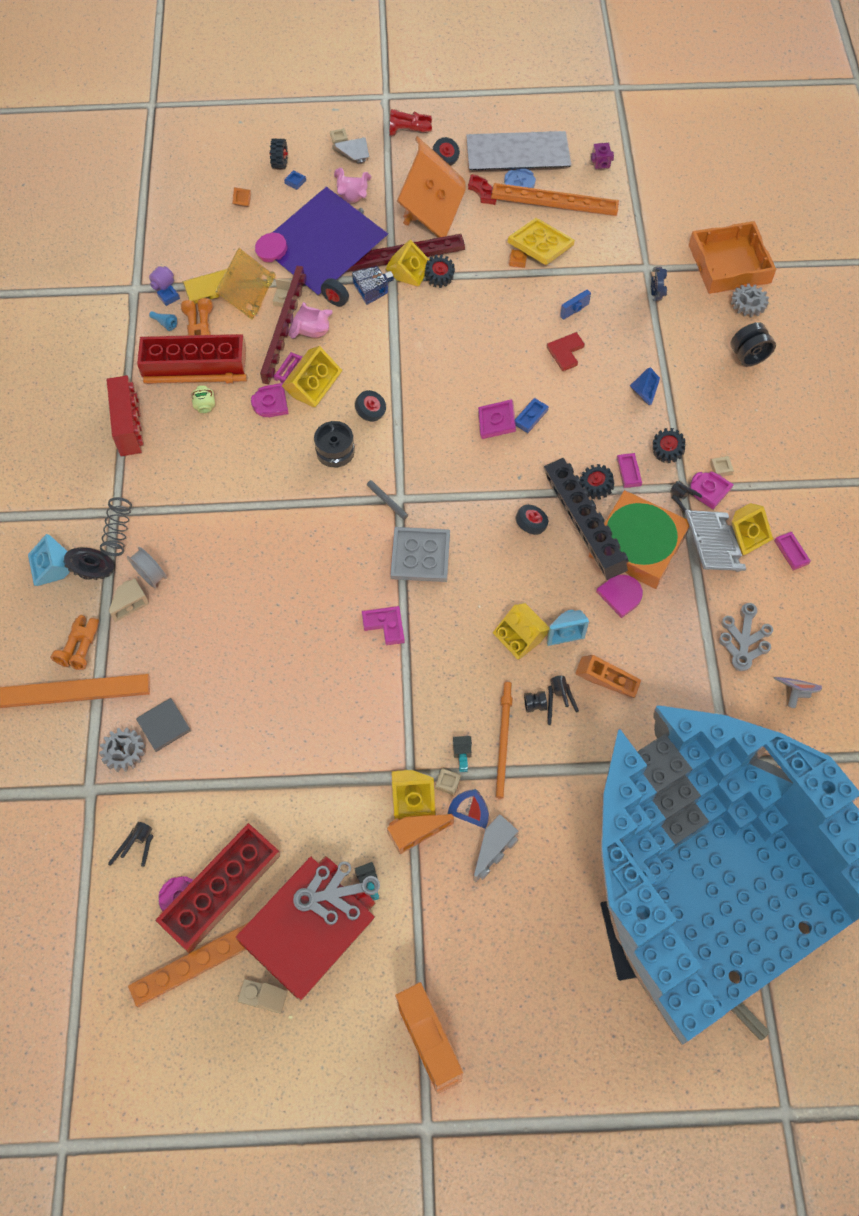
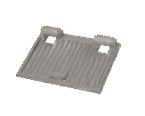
M685 510L693 542L697 548L703 569L746 571L745 564H740L739 561L742 554L732 525H727L726 522L729 518L728 513Z

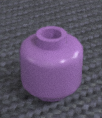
M158 266L149 275L150 286L156 291L167 289L174 282L173 272L166 266Z

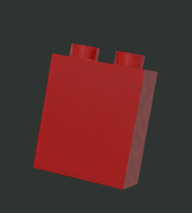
M310 856L236 935V940L300 1002L375 918L370 910L376 903L364 892L339 897L349 905L358 907L360 915L356 920H349L344 912L326 900L317 903L326 910L337 913L338 919L333 925L326 924L324 918L312 910L300 911L295 907L293 902L295 893L309 886L316 876L318 867H327L329 869V876L326 880H322L316 892L324 891L338 871V866L326 856L319 863ZM321 869L318 874L320 877H325L327 872ZM302 896L300 901L302 904H307L309 898ZM351 909L349 910V915L356 917L357 911ZM328 914L327 920L329 922H333L335 920V916L333 914Z

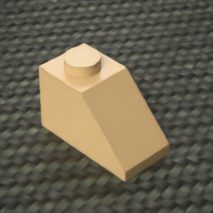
M135 578L125 581L121 586L117 587L109 608V613L114 622L149 604Z

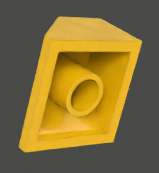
M410 239L391 257L385 269L388 272L391 271L396 280L418 287L425 277V266L429 259Z
M749 503L735 511L732 526L743 556L773 540L764 506Z
M414 770L391 771L394 820L405 817L436 815L433 777Z

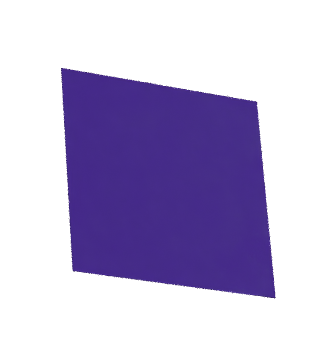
M325 187L273 231L285 238L288 248L286 254L281 259L275 260L293 275L296 266H303L304 274H306L305 285L319 295L322 293L321 285L328 278L337 280L384 239L388 233L328 187Z

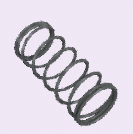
M114 497L108 500L109 508L106 511L108 517L105 518L106 525L103 527L105 534L101 538L103 543L100 545V550L109 556H120L124 553L125 545L120 541L114 540L104 542L103 537L107 535L115 540H125L127 538L125 534L120 532L127 531L128 527L120 523L130 521L125 515L131 513L132 503L125 498ZM120 500L128 503L130 507L112 506L110 502ZM111 509L118 514L109 516L108 511ZM111 516H122L127 518L128 521H117L111 518ZM108 518H110L111 520L118 523L107 524L106 521ZM109 525H122L126 527V530H117ZM108 526V527L111 528L112 530L119 531V532H108V533H106V532H105V528ZM117 533L125 536V538L118 539L108 534ZM107 545L114 549H121L122 552L111 553L105 551L102 547Z

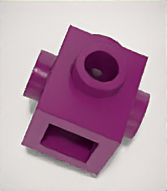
M609 142L593 144L590 158L591 163H594L595 169L611 167V161H614V152L611 151Z

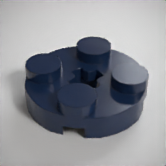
M660 266L653 267L652 272H655V276H651V296H655L653 301H661L663 296L667 295V286H664L667 270Z

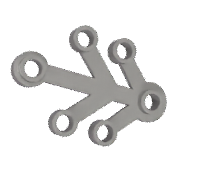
M752 603L744 604L740 610V615L744 618L742 634L734 625L733 617L725 616L721 623L731 635L729 633H722L719 643L725 646L733 656L732 664L738 671L748 670L752 665V660L762 654H767L771 649L769 642L762 641L757 649L748 653L750 645L764 637L771 636L773 633V627L770 624H764L760 631L750 636L752 619L757 614V608ZM732 636L739 643V650L732 644ZM726 637L729 641H724L722 638ZM761 646H766L767 650H764Z
M344 861L338 865V871L326 889L316 892L322 880H326L329 876V869L325 866H320L316 870V876L309 886L295 893L293 902L300 911H314L324 918L325 923L328 925L335 924L338 915L335 911L326 910L317 903L319 901H328L344 912L349 920H356L360 915L358 907L349 905L339 897L362 892L367 895H374L380 888V882L376 877L368 876L362 883L337 888L344 876H347L351 871V865ZM342 865L348 866L349 870L346 873L340 870ZM319 870H326L327 875L320 877L318 874ZM369 882L373 883L374 889L368 890L366 884ZM302 896L309 898L307 904L301 903L300 899ZM355 909L357 916L351 917L349 910ZM328 914H333L335 916V920L333 922H329L327 920Z

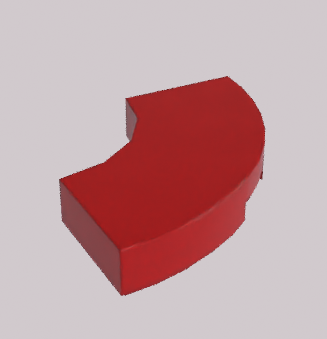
M471 174L468 190L474 191L479 195L480 203L496 205L497 199L491 198L493 187L486 179Z

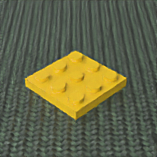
M535 218L508 236L507 242L535 258L540 263L548 265L571 248L575 240L542 220Z

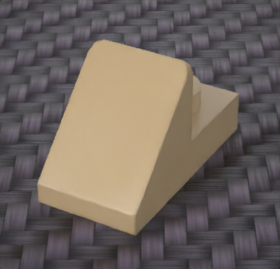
M276 279L277 290L273 298V306L283 307L292 280Z
M244 979L238 1002L281 1014L288 991L265 982L261 984Z

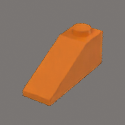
M595 655L582 656L575 673L591 683L632 698L636 697L641 683V679Z
M446 814L405 817L401 820L397 818L389 824L387 833L399 854H402L454 824V816Z

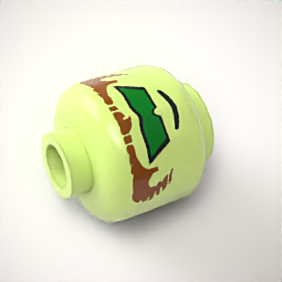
M198 386L191 393L193 408L198 410L199 413L211 412L215 407L214 392L207 388V386Z

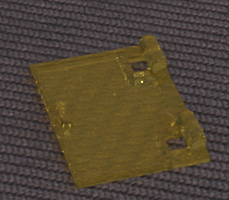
M238 248L216 293L253 320L276 275L275 272H270L241 248ZM263 274L267 277L265 281L261 278ZM248 303L253 306L251 310L246 308Z

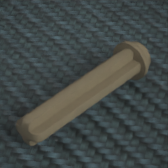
M742 1002L731 1010L759 1040L762 1041L767 1037L769 1030Z

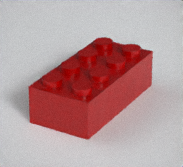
M128 375L107 378L111 432L121 457L142 453L141 446H144L143 437L140 435L142 424L141 421H138L141 413L139 406L137 407L139 397L138 393H134V383L130 382Z

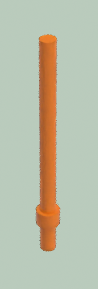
M225 373V375L143 377L144 383H234L247 381V374L233 375V373Z
M504 682L503 696L500 703L502 706L495 796L498 799L504 798L510 707H512L513 703L511 682Z

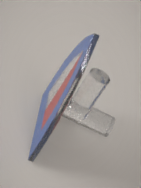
M476 789L458 794L452 800L447 813L484 829L487 828L489 821L487 804Z

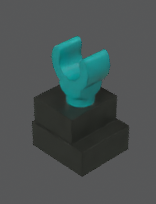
M471 736L453 737L454 758H459V772H468L467 757H471L472 754Z
M373 862L354 868L359 883H362L368 876L377 878ZM371 882L367 883V889L373 890L374 884ZM378 892L374 895H369L374 901L380 899Z

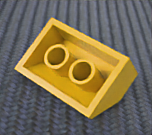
M232 268L182 281L188 299L195 304L205 297L210 299L217 298L219 293L225 292L226 295L235 293V289L238 288Z
M317 346L306 352L282 384V387L294 399L315 408L340 375L342 369L321 346Z

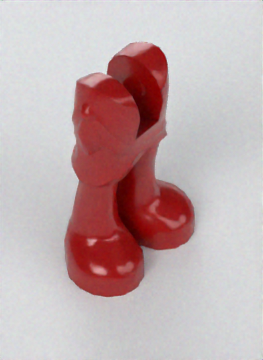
M391 109L389 136H395L397 130L402 128L424 133L431 132L432 116L418 114L415 111L409 114Z

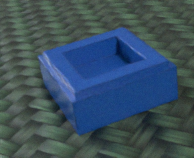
M294 170L284 179L286 185L296 190L306 182V176Z
M172 285L165 290L157 291L158 297L165 306L180 299L179 294Z

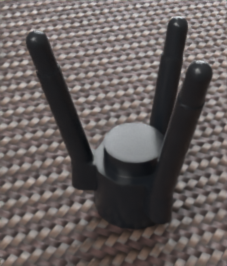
M677 481L670 490L673 494L671 498L676 501L684 513L687 509L679 500L680 498L685 499L689 494L699 498L702 497V494L687 487L681 481Z
M555 676L550 680L551 686H548V725H551L553 693L556 696H562L565 707H569L567 693L575 712H579L565 676Z
M137 822L129 836L108 862V865L111 866L120 854V857L124 858L135 841L141 844L146 841L141 866L145 867L150 843L154 837L150 834L152 827L143 822Z

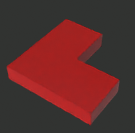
M577 332L547 343V349L562 372L578 366V361L572 352L584 348L585 343Z

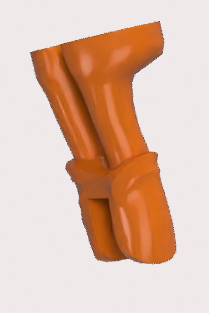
M202 298L198 301L199 324H197L196 304L191 300L183 301L181 303V311L188 317V335H211L208 315L212 311V301L207 298Z
M79 615L75 618L64 649L54 650L50 656L52 661L64 667H69L70 665L76 670L86 669L88 662L85 659L89 645L93 644V638L99 626V619L90 618L85 627L86 617L84 615ZM77 642H81L76 654L73 655Z

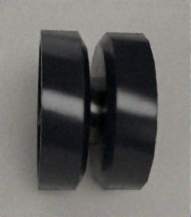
M755 322L741 328L730 342L731 348L745 367L754 366L765 361L776 348V342L761 322Z
M329 421L317 428L314 434V444L318 460L323 465L334 468L348 464L355 453L354 436L351 428L340 421Z

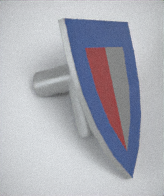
M774 677L775 680L792 688L788 706L791 708H796L798 698H810L811 693L822 690L821 685Z

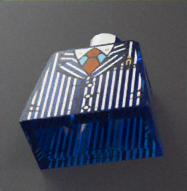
M377 266L352 272L353 285L366 305L388 293V283L394 281L391 271L383 274Z

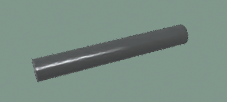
M372 480L368 481L367 486L403 520L408 517V514Z

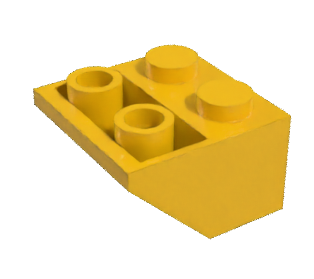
M522 603L511 608L493 631V634L519 660L542 642L549 632V627L526 603Z

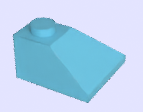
M48 534L28 554L34 586L64 579L70 573L63 562L67 550Z
M568 610L562 613L549 627L547 646L585 639L589 624L587 616L581 610Z

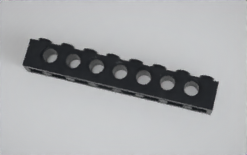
M564 457L545 465L544 470L547 480L606 580L628 571L627 563L629 560L626 553L620 551L621 547L618 540L612 538L610 527L604 525L602 514L600 512L597 513L594 501L589 500L586 488L581 487L580 478L578 475L573 474L572 465L570 463L567 464Z

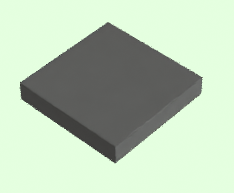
M171 698L136 718L155 752L191 731Z

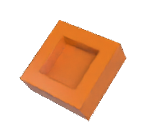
M234 187L232 204L250 206L251 190Z
M511 249L509 266L525 268L527 254L521 250Z

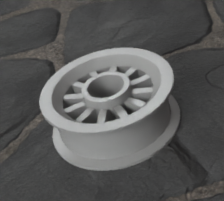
M138 547L139 551L132 557L127 556V559L137 573L151 587L156 588L155 584L162 578L167 579V576L157 562L144 549Z

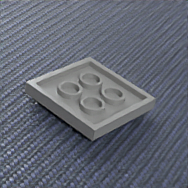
M395 527L391 579L447 582L450 530Z

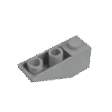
M500 814L485 830L474 873L475 882L480 878L483 880L491 871L489 867L493 863L498 864L505 855L503 852L508 847L511 849L519 840L517 838L519 831Z

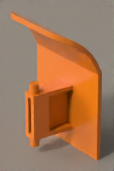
M416 136L418 152L397 199V202L406 209L403 215L405 218L403 223L409 225L411 221L418 219L436 236L445 237L449 232L465 193V180L423 140Z

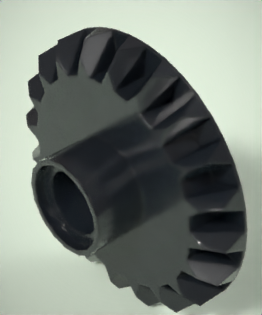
M79 547L67 551L64 555L63 562L68 571L73 572L74 575H79L83 579H104L113 573V560L99 550Z

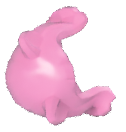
M342 168L335 170L334 177L337 178V193L342 199L348 203H356L361 198L367 197V181H370L372 178L371 174L364 172L362 178L346 177Z
M303 302L290 326L289 336L296 338L298 334L311 338H319L326 335L329 330L328 317L332 314V310L322 311L307 307L306 303Z

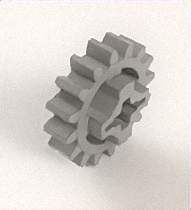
M747 284V287L741 285L740 289L736 288L735 292H733L731 304L734 305L733 309H738V314L743 312L744 316L747 314L750 317H753V314L759 316L760 312L764 313L765 309H767L769 297L766 296V291L762 292V287L757 289L756 285L753 287L750 284Z
M117 728V733L115 734L110 731L111 736L109 738L104 736L106 743L100 744L103 750L99 754L103 757L101 759L102 762L107 764L110 770L114 767L116 772H119L120 768H123L127 772L128 766L134 769L135 762L141 763L139 756L145 755L144 751L141 750L145 748V745L142 742L143 739L135 730L130 733L129 728H125L124 732ZM120 745L124 748L125 754L121 751Z

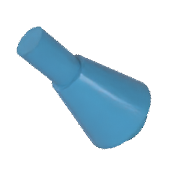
M153 311L149 313L150 318L157 320L168 331H172L177 326V317L175 315L158 314Z

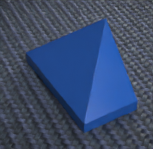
M650 367L630 387L648 405H652L660 377Z

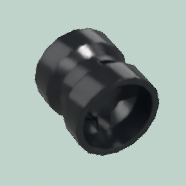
M538 691L536 694L524 693L527 713L537 709L540 711L547 710L545 691Z

